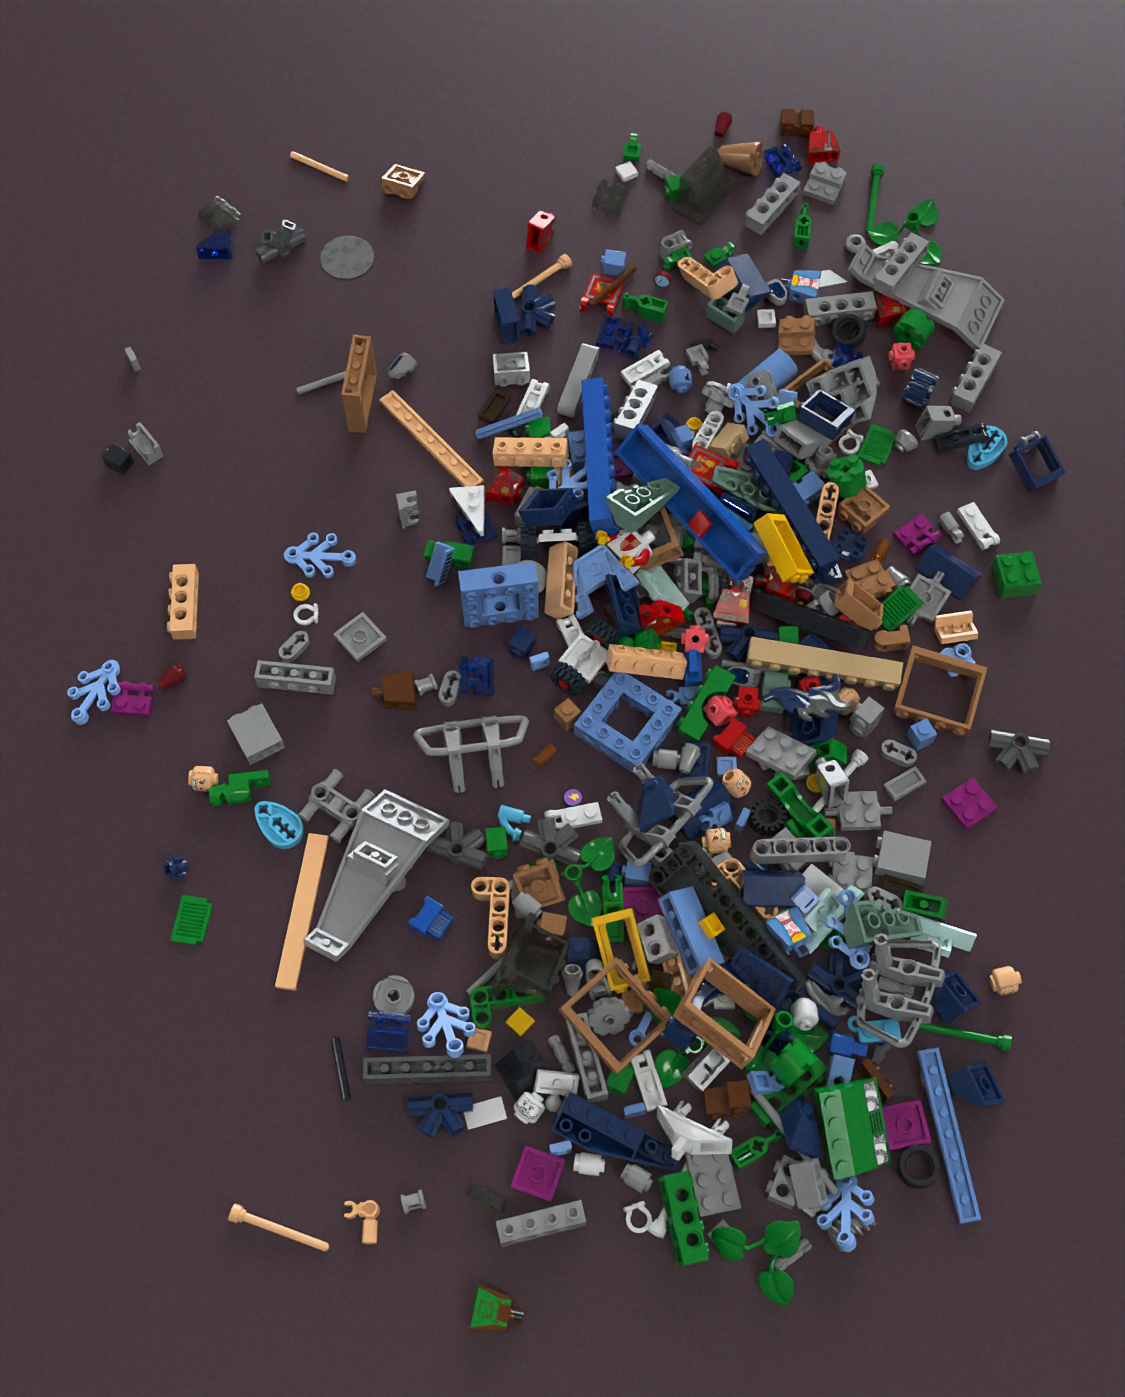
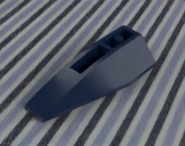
M568 1092L564 1096L555 1115L551 1132L589 1152L675 1172L680 1159L676 1160L671 1157L673 1146L572 1092Z

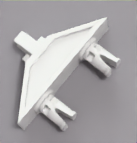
M683 1100L679 1102L674 1111L657 1104L656 1118L672 1142V1145H674L671 1149L672 1158L679 1160L685 1152L692 1155L732 1153V1139L723 1135L729 1128L726 1120L721 1124V1118H718L713 1127L709 1129L686 1118V1115L692 1108L689 1103L683 1107Z

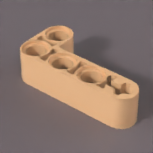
M684 257L678 262V267L684 280L712 300L719 299L738 284L731 266H725L713 274L691 257Z
M828 482L823 486L816 515L818 524H824L828 528L823 531L828 540L830 539L839 488L833 482ZM828 490L832 491L830 500H827ZM828 507L831 510V512L824 513L822 511V508Z
M726 859L717 867L741 896L739 870L746 869L737 859ZM728 869H735L736 871H735V872H728L727 870H728ZM712 883V885L715 888H717V883ZM750 907L763 925L766 921L778 915V907Z
M477 877L471 884L472 895L477 900L490 901L488 950L489 955L493 959L499 960L507 952L510 902L509 883L504 878ZM478 886H484L486 888L482 892H478L475 890ZM502 886L506 890L499 893L496 891V888ZM497 906H503L505 908L502 912H497L494 910ZM496 925H502L504 927V929L499 932L495 931L493 928ZM496 940H499L500 943L499 951H495Z

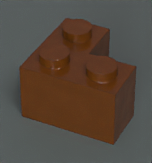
M748 1080L727 1082L725 1087L705 1088L702 1092L705 1119L711 1118V1121H716L718 1118L723 1120V1117L732 1116V1119L744 1118L752 1106Z

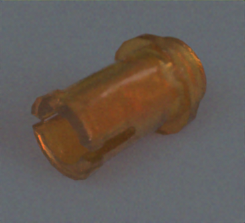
M886 538L880 540L877 548L872 552L873 560L878 559L879 562H882L886 559V553L891 546L890 540Z
M550 743L544 746V749L533 758V761L541 768L551 757H555L558 751Z

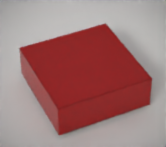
M700 510L688 523L698 537H703L714 524Z

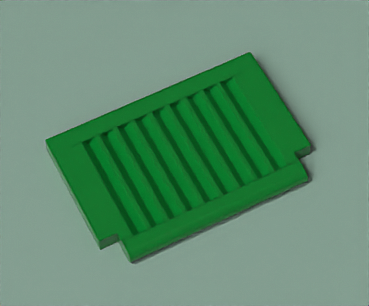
M871 424L859 451V459L879 466V464L885 465L895 443L896 435H893L894 431Z
M901 585L882 602V625L888 632L895 631L925 603L909 586L904 588Z
M182 895L170 941L197 946V942L203 943L213 904L208 903L207 898Z

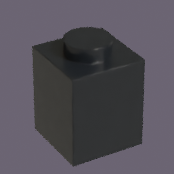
M115 444L106 449L102 456L106 467L122 475H125L134 463L131 453Z

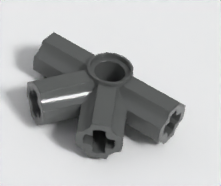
M283 220L278 234L271 229L262 232L261 241L265 245L256 249L255 252L260 262L265 263L278 255L281 257L287 256L293 247L307 239L301 227L296 228L293 222Z
M991 730L988 737V748L1002 750L994 760L1002 770L1009 771L1017 761L1023 774L1039 767L1035 756L1047 757L1050 750V742L1047 739L1029 737L1024 733L1011 734ZM1015 741H1020L1023 747L1017 746Z
M555 817L537 820L539 834L527 829L525 830L519 846L568 865L577 864L581 850L568 845L578 838L579 835L569 823L557 831ZM547 843L555 844V853L549 854L545 851Z
M457 821L450 822L449 826L445 829L446 838L438 836L426 847V851L445 857L453 864H464L478 870H482L485 867L488 853L477 850L486 843V839L480 830L475 828L464 836L462 823ZM454 851H461L459 854H453Z

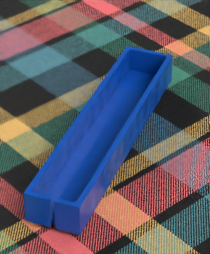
M603 377L581 380L589 520L595 544L598 543L596 533L599 530L605 531L607 535H617V533H620V527L616 524L606 502V497L615 492L617 484L614 478L616 470L615 464H613V461H615L614 450H612L614 441L613 436L610 437L613 434L612 423H609L612 420L611 409L608 410L611 407L610 396H606L609 395L608 385L604 384Z
M636 424L615 453L645 485L648 482L667 478L678 485L680 490L665 506L735 581L745 580L756 568L754 565H759L768 554L767 550L648 425ZM699 510L703 511L714 523L703 537H698L688 525Z

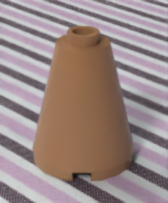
M760 142L723 145L717 150L716 157L722 164L749 175L757 176L763 164L760 163V159L764 158V146Z

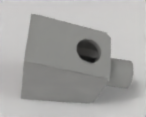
M926 406L915 427L920 441L950 432L953 426L961 424L962 419L959 414L954 415L950 406Z

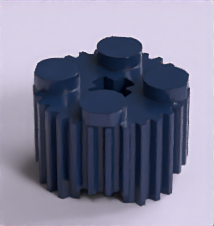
M915 368L912 374L913 377H911L906 386L902 399L924 409L939 377L921 368Z

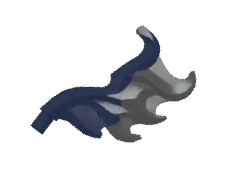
M837 674L832 675L834 682L831 685L813 687L808 692L782 687L769 690V693L762 696L764 703L773 699L778 700L787 712L793 714L794 711H797L799 717L805 721H812V717L808 716L809 714L827 718L829 714L825 713V711L844 712L849 710L853 704L852 700L846 703L840 699L838 690L840 689L841 682Z

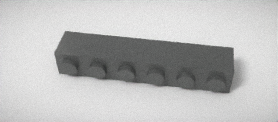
M491 1054L461 1055L458 1058L450 1056L363 1058V1081L365 1085L492 1081Z

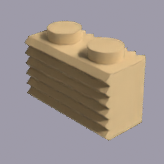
M728 422L708 446L709 450L724 458L732 459L738 453L739 448L741 449V446L749 439L745 426Z

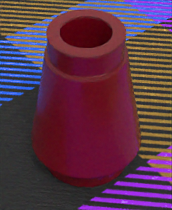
M723 111L717 115L715 136L722 138L732 123V115Z
M177 664L176 666L173 665L157 681L165 689L184 681L187 674L182 666Z

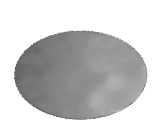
M341 236L331 240L324 246L320 255V261L323 269L328 274L341 279H351L369 270L374 261V251L371 245L362 238Z

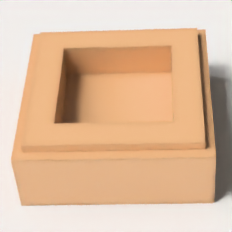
M476 1028L475 1035L468 1038L466 1048L487 1053L492 1031Z

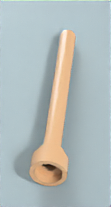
M567 254L561 255L556 264L512 292L513 299L515 300L523 294V287L527 286V284L535 286L559 269L570 267L572 262Z
M236 1203L230 1211L228 1220L231 1222L242 1223L244 1221L322 1251L329 1249L327 1242L249 1214L247 1210L243 1209V1206Z

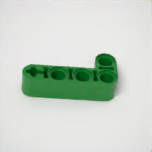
M539 979L475 988L470 995L473 1023L476 1028L488 1030L492 1025L491 1010L547 1002L551 996V986L548 981ZM539 988H543L544 994H540ZM530 989L533 990V996H530ZM519 990L527 993L522 998L517 997L515 994ZM498 993L506 995L503 1000H497L495 996ZM481 995L486 999L482 1003H477L475 998ZM483 1015L488 1020L485 1023H479L477 1018Z

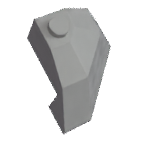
M870 356L834 368L806 382L810 395L820 389L855 409L852 419L853 424L871 419L877 395L876 372Z

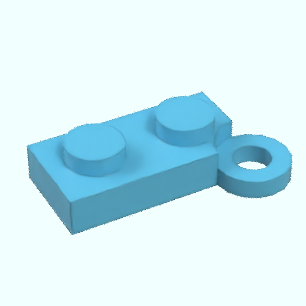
M856 1015L849 1018L847 1022L848 1029L857 1033L858 1042L866 1044L885 1042L860 1027H854L852 1022L856 1021ZM892 1019L867 1021L890 1035L901 1039L898 1021Z

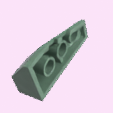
M715 465L712 483L761 510L779 514L771 506L768 495L763 493L761 484L758 480L754 479L752 473Z
M663 478L648 482L646 486H632V489L626 491L623 488L618 489L606 497V502L616 524L625 531L633 533L680 490V487L669 479Z
M869 900L852 902L850 904L843 927L848 949L875 945V936L880 933L887 936L888 942L924 935L917 914L900 909L896 911L890 909L889 906H879Z

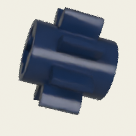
M178 855L169 856V860H166L163 865L164 874L169 879L173 878L174 881L183 879V876L187 875L186 873L189 870L188 862Z

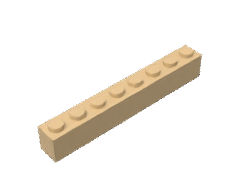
M751 637L746 658V664H750L754 668H761L763 666L769 667L772 671L787 670L790 674L804 673L812 678L822 676L830 681H833L832 675L837 674L840 680H845V683H863L866 687L880 686L888 691H893L900 686L903 662Z

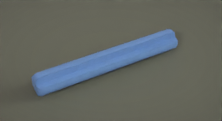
M538 407L477 429L475 433L477 438L481 440L542 418L543 413Z

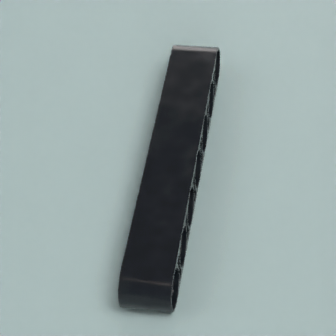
M757 588L752 589L749 601L750 609L848 646L866 650L872 633L871 630Z

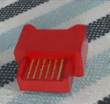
M731 716L729 718L730 723L721 734L715 735L712 738L711 745L726 756L732 753L741 759L756 738L746 732L747 726Z

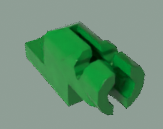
M268 770L228 774L229 785L224 783L209 788L210 803L213 807L222 806L225 799L228 805L252 801V787L263 788L266 785H271V777Z
M608 875L602 876L603 915L624 910L622 876L615 875L614 893L610 892ZM620 919L607 923L606 930L609 941L623 942L624 920Z

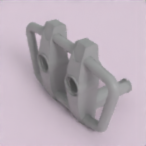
M493 715L464 721H444V724L416 730L413 738L426 755H448L453 791L455 793H459L458 785H460L461 793L466 790L461 753L487 750L492 786L498 788L497 780H499L500 787H503L505 784L501 748L521 743L529 720L521 715L503 717ZM521 723L516 737L501 740L499 724ZM482 726L484 742L462 745L460 729ZM443 732L445 748H430L422 737Z
M643 763L636 765L639 770L635 767L633 768V772L640 778L642 784L648 779L655 777ZM710 777L679 778L669 785L674 795L675 816L679 818L670 829L656 824L640 832L638 815L631 806L626 804L616 791L610 794L613 799L608 796V802L617 810L616 812L626 823L625 827L629 830L618 846L619 851L634 867L645 865L663 847H668L672 840L676 838L675 834L687 820L695 817L698 810L702 809L700 804L713 787V780ZM704 785L694 799L680 792H674L680 786ZM634 836L652 846L639 859L627 848Z
M880 933L874 939L875 953L871 956L872 960L869 962V969L863 970V974H861L863 988H860L859 996L856 998L858 1005L856 1022L861 1029L895 1047L903 1048L911 1044L921 1023L931 1022L934 1010L933 1006L929 1004L935 987H942L945 978L944 970L939 969L942 951L940 945L933 940H897L888 942L887 936ZM890 948H931L933 950L931 966L915 962L912 959L892 957ZM878 974L907 986L926 987L922 1001L919 1002L906 998L900 994L880 992L876 980ZM865 1010H870L894 1021L912 1023L905 1037L898 1039L866 1022Z

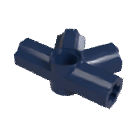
M530 284L523 287L520 333L528 337L536 333V323L546 329L552 326L555 315L548 311L556 307L551 294L548 293L537 298L538 287Z
M721 625L720 642L733 643L727 650L726 655L736 662H740L748 651L751 638L745 637V634H751L757 638L778 640V630L756 628L754 625H745L744 627Z
M838 954L828 956V969L815 962L806 978L814 981L824 989L827 995L842 997L843 1003L857 1012L856 998L859 996L857 988L862 986L863 979L861 974H863L862 971L864 969L855 968L847 972V957ZM833 984H838L841 990L835 989Z
M472 1092L447 1095L438 1093L434 1096L408 1098L409 1117L424 1116L418 1131L434 1139L441 1125L444 1126L450 1137L460 1133L466 1125L458 1113L474 1112ZM441 1100L446 1101V1106L443 1109L436 1108L437 1102Z

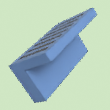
M439 541L435 544L426 577L435 580V586H439L446 581L455 551L454 547Z

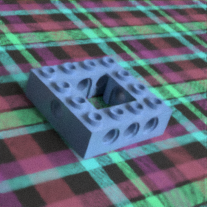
M535 562L458 571L465 627L475 628L479 625H496L501 622L513 623L517 620L539 618L538 578Z
M615 672L574 724V735L634 773L633 768L635 767L639 770L636 767L639 763L646 765L652 757L654 750L658 749L679 721L682 708L629 674ZM620 699L627 702L631 708L634 707L644 713L645 717L651 718L634 741H631L606 724L607 718L613 710L619 707Z

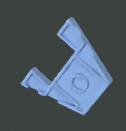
M599 545L573 562L574 585L577 588V595L575 596V602L578 605V611H576L577 618L583 619L594 612L588 595L605 584V575L617 576L620 586L624 591H628L639 584L638 579L625 565L620 564V559L607 545Z

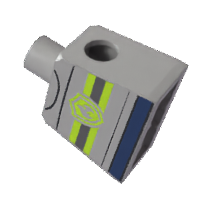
M819 758L815 762L817 766L816 783L828 808L847 802L849 779L836 760L827 762L826 758Z

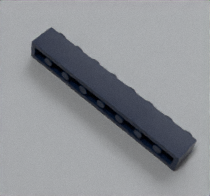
M765 439L745 447L743 454L744 463L751 468L754 479L759 481L763 493L768 495L773 509L777 510L779 514L785 515L812 569L819 574L836 566L840 558Z

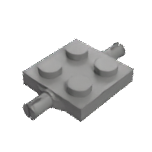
M937 571L933 579L926 578L920 574L915 578L910 588L925 604L906 621L908 625L910 623V626H913L917 618H922L931 624L934 622L935 617L939 614L951 594L950 590L940 584L944 577L943 572Z
M876 791L848 792L847 802L837 805L836 808H824L825 816H837L840 823V831L880 830V815H892L893 812L892 806L880 807Z

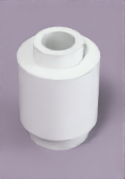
M575 1153L573 1171L592 1176H599V1172H604L605 1159H601V1154Z

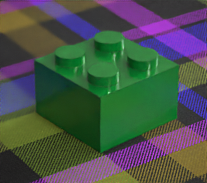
M1032 551L997 555L991 568L1000 599L1037 594L1042 583Z

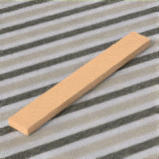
M394 390L379 399L380 404L463 487L481 486L484 484V480Z
M313 833L308 835L275 987L292 991L297 989L306 947L304 939L309 934L329 836Z

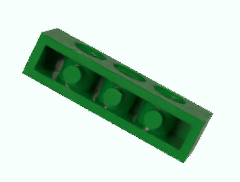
M818 1058L816 1063L806 1072L809 1076V1081H802L799 1078L791 1086L794 1090V1095H787L783 1088L779 1092L773 1091L770 1095H764L768 1102L771 1100L778 1102L779 1108L775 1109V1111L779 1114L781 1110L796 1098L801 1097L803 1100L811 1092L810 1087L814 1083L817 1086L826 1079L824 1074L828 1068ZM779 1079L776 1081L780 1085L783 1084ZM754 1100L749 1110L751 1115L764 1129L769 1125L771 1127L775 1126L776 1124L757 1100Z
M687 1170L658 1177L677 1266L709 1260V1246L703 1237L704 1224L699 1219L697 1211L699 1210V1203L693 1194L694 1181L692 1176L689 1175ZM677 1190L683 1193L684 1198L682 1202L676 1197ZM683 1212L689 1217L687 1224L681 1219ZM688 1234L694 1239L692 1246H689L686 1241Z

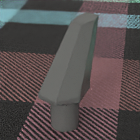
M884 1042L880 1046L874 1045L870 1057L871 1062L874 1061L879 1065L886 1057L884 1053L891 1048L890 1044Z

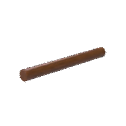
M631 265L587 303L588 307H594L637 270L636 266Z

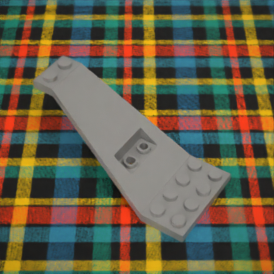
M864 243L860 245L848 271L860 282L873 288L874 275L876 272L881 271L885 261H889L891 257L876 254ZM923 264L916 266L892 296L894 300L912 309H918L927 314V317L954 330L974 351L976 349L980 350L982 344L985 343L1005 300L982 277Z
M384 789L361 810L318 925L304 939V945L337 962L350 950L425 848L449 826V819Z

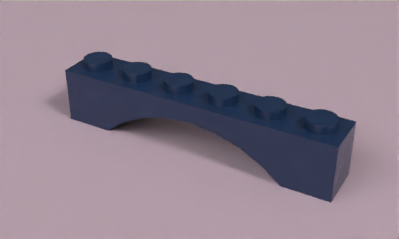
M730 958L720 965L745 985L743 979L730 965L732 961ZM703 982L691 1003L701 1010L702 1006L708 1001L725 994L710 982ZM671 1016L665 1024L667 1030L664 1037L684 1051L697 1037V1034L674 1016Z

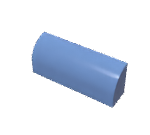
M779 348L748 374L770 369L778 392L798 375V369L792 358ZM746 376L738 382L744 388H746ZM742 403V409L746 412V406Z
M693 886L671 891L658 899L689 976L695 975L698 968L709 957L719 965L725 962L715 937L709 940L698 924L706 916Z

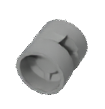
M830 590L820 595L819 600L814 599L806 605L832 616L840 612L834 606L836 595Z

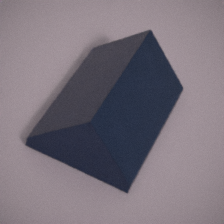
M938 544L929 546L915 568V571L929 579H933L937 571L943 572L944 577L940 584L950 590V595L959 601L962 600L982 575Z
M605 575V591L617 634L621 637L644 631L645 629L641 625L639 615L640 604L635 586L628 591H624L620 586L617 576Z
M713 780L712 789L700 804L702 809H699L695 817L689 818L680 828V832L688 841L694 840L704 832L700 827L704 826L706 821L702 823L698 821V817L709 815L708 809L723 801L729 803L731 811L735 809V805L725 785ZM700 785L687 796L694 799L704 785ZM675 815L669 817L673 823L679 819Z
M739 870L741 897L749 907L793 908L796 904L790 898L805 884V877L799 871Z

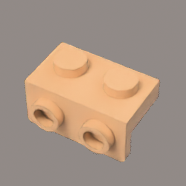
M972 611L937 615L935 617L934 632L941 644L978 639V631L972 622Z

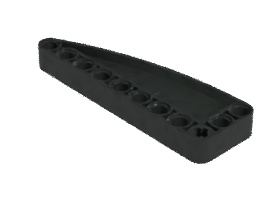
M689 841L681 844L651 870L649 881L661 896L671 891L694 887L705 916L707 917L715 912L725 928L724 931L715 936L721 953L732 960L738 948L743 945L787 976L795 979L796 986L791 985L788 993H793L804 985L805 977L697 842ZM673 860L677 862V868L673 866ZM699 863L703 864L704 872L700 870ZM659 872L662 873V875H663V880H661V879L659 878V876H658V873H659ZM712 879L717 882V888L712 885ZM725 895L730 898V904L725 901ZM738 911L742 913L743 920L739 919ZM751 928L755 929L756 936L751 934ZM764 944L769 947V953L764 950ZM777 961L782 963L783 969L777 966Z

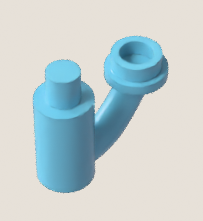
M501 805L498 813L500 825L506 827V832L512 837V842H519L522 830H519L517 827L514 830L508 821L518 824L522 822L530 823L531 816L524 814L525 811Z

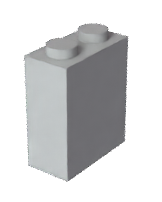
M798 420L780 425L774 439L775 442L799 460L815 455L820 446H828L831 441Z
M262 703L253 705L247 711L235 714L227 720L234 737L250 765L285 748L282 738Z
M884 831L882 836H878L875 848L879 850L878 855H874L873 858L874 874L881 876L887 874L922 885L926 877L932 841Z

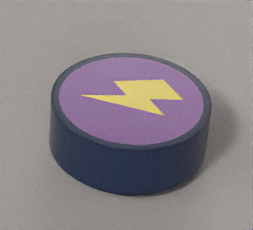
M570 788L565 791L563 802L568 808L580 806L583 802V795L578 789Z

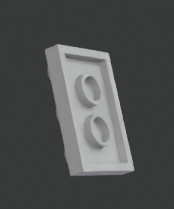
M769 726L746 750L747 757L779 773L783 772L794 781L817 755L816 749Z
M685 1152L684 1157L687 1170L694 1181L693 1194L699 1203V1210H697L699 1217L741 1209L729 1154L692 1155Z

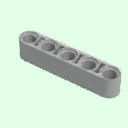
M582 343L559 401L557 414L571 418L576 417L582 401L581 380L591 378L599 356V347Z
M845 837L761 839L754 843L750 851V859L756 864L841 861L849 852L851 844ZM836 846L841 847L843 851L837 850ZM816 847H820L824 852H819ZM796 848L802 849L804 853L798 852ZM776 849H781L784 853L781 854ZM756 850H762L764 854H759Z

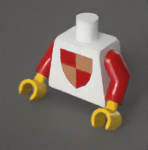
M602 530L596 533L598 543L605 545L607 542L609 549L620 559V564L625 565L632 574L641 566H645L652 556L649 544L655 540V536L650 530L641 536L636 531L621 535H607Z

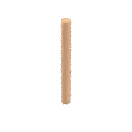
M294 151L290 153V157L345 182L349 180V176Z

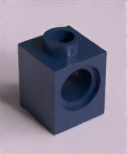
M520 626L508 643L510 654L515 658L526 660L537 643V635Z

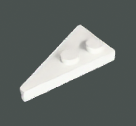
M484 485L450 488V495L455 498L457 505L462 509L468 521H471L475 531L480 536H484Z

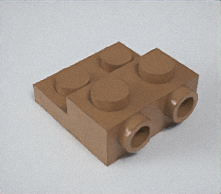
M394 164L382 177L381 190L387 194H396L401 198L412 199L418 192V186L425 179V173Z
M805 315L802 318L786 316L784 319H780L778 349L780 348L788 355H813L816 332L815 318Z
M866 485L865 489L863 487L858 495L845 498L840 502L837 512L838 517L842 521L847 520L851 524L853 531L865 534L876 524L879 518L890 510L891 506Z
M878 559L848 569L843 574L846 580L850 578L875 599L891 595L895 588V583L887 570L884 571Z
M542 858L536 861L537 865L529 867V864L519 866L517 868L518 871L513 874L519 893L523 891L525 894H530L542 905L541 908L565 900L559 882L560 877L553 859L548 861L547 858Z

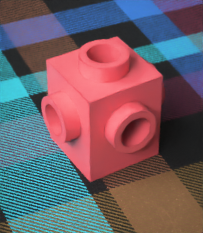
M900 342L893 344L892 350L888 353L892 370L910 369L912 360L915 359V351L912 350L911 343Z
M690 625V629H685V633H682L681 644H685L684 652L699 650L698 653H704V647L708 645L709 634H705V630H702L701 626ZM694 635H697L698 637L697 642H692V637Z
M725 695L712 696L703 707L707 718L715 726L726 725L729 723L731 716L735 717L738 714L732 705V701Z

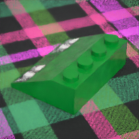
M876 1077L813 1089L827 1170L834 1180L856 1176L891 1163Z

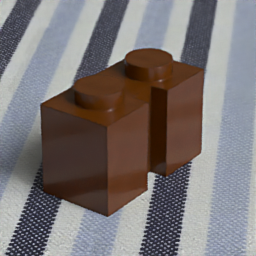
M781 109L780 135L809 136V133L813 132L814 110L801 109V112H795V109Z

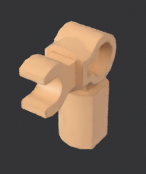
M367 1200L359 1204H355L353 1201H346L345 1206H352L353 1211L349 1214L345 1213V1218L353 1219L357 1215L365 1217V1220H363L362 1244H377L378 1220H376V1217L380 1213L379 1205L373 1200Z

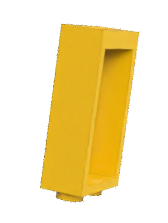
M767 513L755 521L753 524L782 581L791 582V584L795 582L801 584L810 579L809 576L814 574V571L785 515Z
M633 908L592 918L604 967L614 959L606 924L620 919L625 920L638 968L637 976L643 982L642 987L648 986L647 982L651 981V976L644 956ZM614 969L606 974L610 991L615 990L616 994L628 991V984L619 977Z

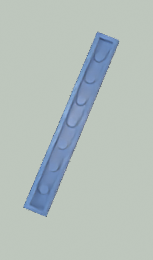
M939 1047L918 1051L917 1056L958 1224L980 1221L981 1216Z

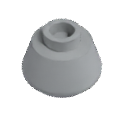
M905 429L898 431L894 446L901 453L917 448L918 441L911 433Z

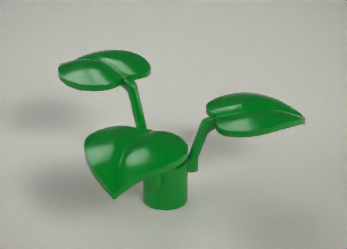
M928 199L914 207L907 214L906 222H903L899 231L894 223L882 222L872 231L868 232L869 237L879 246L892 241L898 243V235L902 233L905 227L909 231H916L917 236H920V224L928 227L936 223L938 219V211L934 199ZM928 240L927 254L919 264L936 265L941 261V249L936 242Z
M601 837L588 842L581 850V858L587 864L579 866L571 864L567 866L565 871L559 874L560 878L566 876L569 882L575 883L580 895L573 896L569 902L568 910L570 915L576 921L589 927L593 926L592 918L601 915L602 901L595 891L590 890L583 893L579 883L583 877L581 870L591 866L595 871H605L611 867L615 857L614 842L611 837ZM542 857V858H547L548 861H549V860H552V858H550V857ZM537 860L529 864V867L537 865ZM554 860L555 866H556L557 871H558V873H559V865H558V863Z
M746 984L748 988L755 992L749 984ZM742 1008L748 1018L757 1021L755 1017ZM781 1011L778 1014L774 1013L771 1023L774 1033L765 1047L761 1044L759 1045L754 1059L745 1068L748 1073L751 1071H768L770 1074L772 1071L767 1065L777 1055L773 1051L768 1050L777 1034L784 1033L787 1029L812 1052H815L828 1039L829 1035L817 1025L806 1031L795 1027L792 1023L793 1018L791 1014L786 1011Z
M654 989L652 993L658 999L656 1002L661 1008L663 1006L666 1007L673 1016L682 998L675 991L669 989ZM649 1009L651 1017L657 1023H660L661 1021ZM711 1017L736 1038L741 1035L739 1030L730 1021L721 1017ZM697 1035L696 1039L685 1051L679 1050L677 1053L671 1049L662 1051L656 1057L654 1064L662 1088L672 1086L683 1078L681 1074L689 1066V1059L681 1055L682 1053L688 1054L689 1051L697 1053L702 1050L703 1043L705 1047L709 1044Z
M799 1221L772 1222L765 1229V1238L749 1246H745L746 1236L738 1229L719 1227L712 1231L711 1236L718 1252L730 1261L741 1260L744 1256V1250L748 1251L763 1244L765 1252L773 1255L769 1267L770 1272L764 1271L759 1275L760 1289L774 1303L780 1305L789 1304L794 1294L793 1280L782 1270L774 1271V1265L779 1255L789 1258L798 1251L801 1239Z

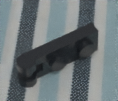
M979 423L937 435L936 440L940 453L979 442L982 444L987 443L990 437L986 432V425Z

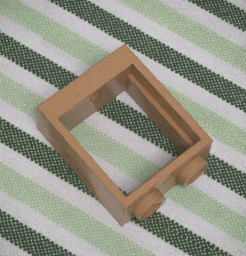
M850 578L836 591L834 602L836 608L859 626L871 631L879 628L883 622L882 603Z

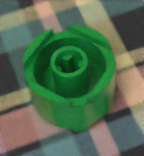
M918 309L905 311L893 328L896 343H911V348L919 351L934 331L933 321L931 319L929 321L926 318L927 314Z
M857 455L834 458L830 461L827 469L829 482H833L838 486L840 497H853L858 495L863 487L865 489L867 479L864 465Z
M796 1038L767 1066L788 1089L796 1082L795 1080L802 1077L816 1063L818 1058L801 1040Z

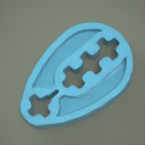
M986 426V432L990 438L993 435L997 436L989 444L988 449H982L986 443L982 444L979 442L969 445L967 450V465L973 470L985 468L994 463L1004 453L1007 446V437L1001 429L994 426ZM979 457V461L973 462V460Z
M261 801L256 804L254 810L257 823L265 838L274 847L289 849L301 841L304 827L297 814L287 807L274 802ZM260 809H267L269 815L261 813ZM274 821H280L284 828H288L289 833L295 835V838L288 839L287 833L284 831L281 833L280 827L278 825L275 826Z

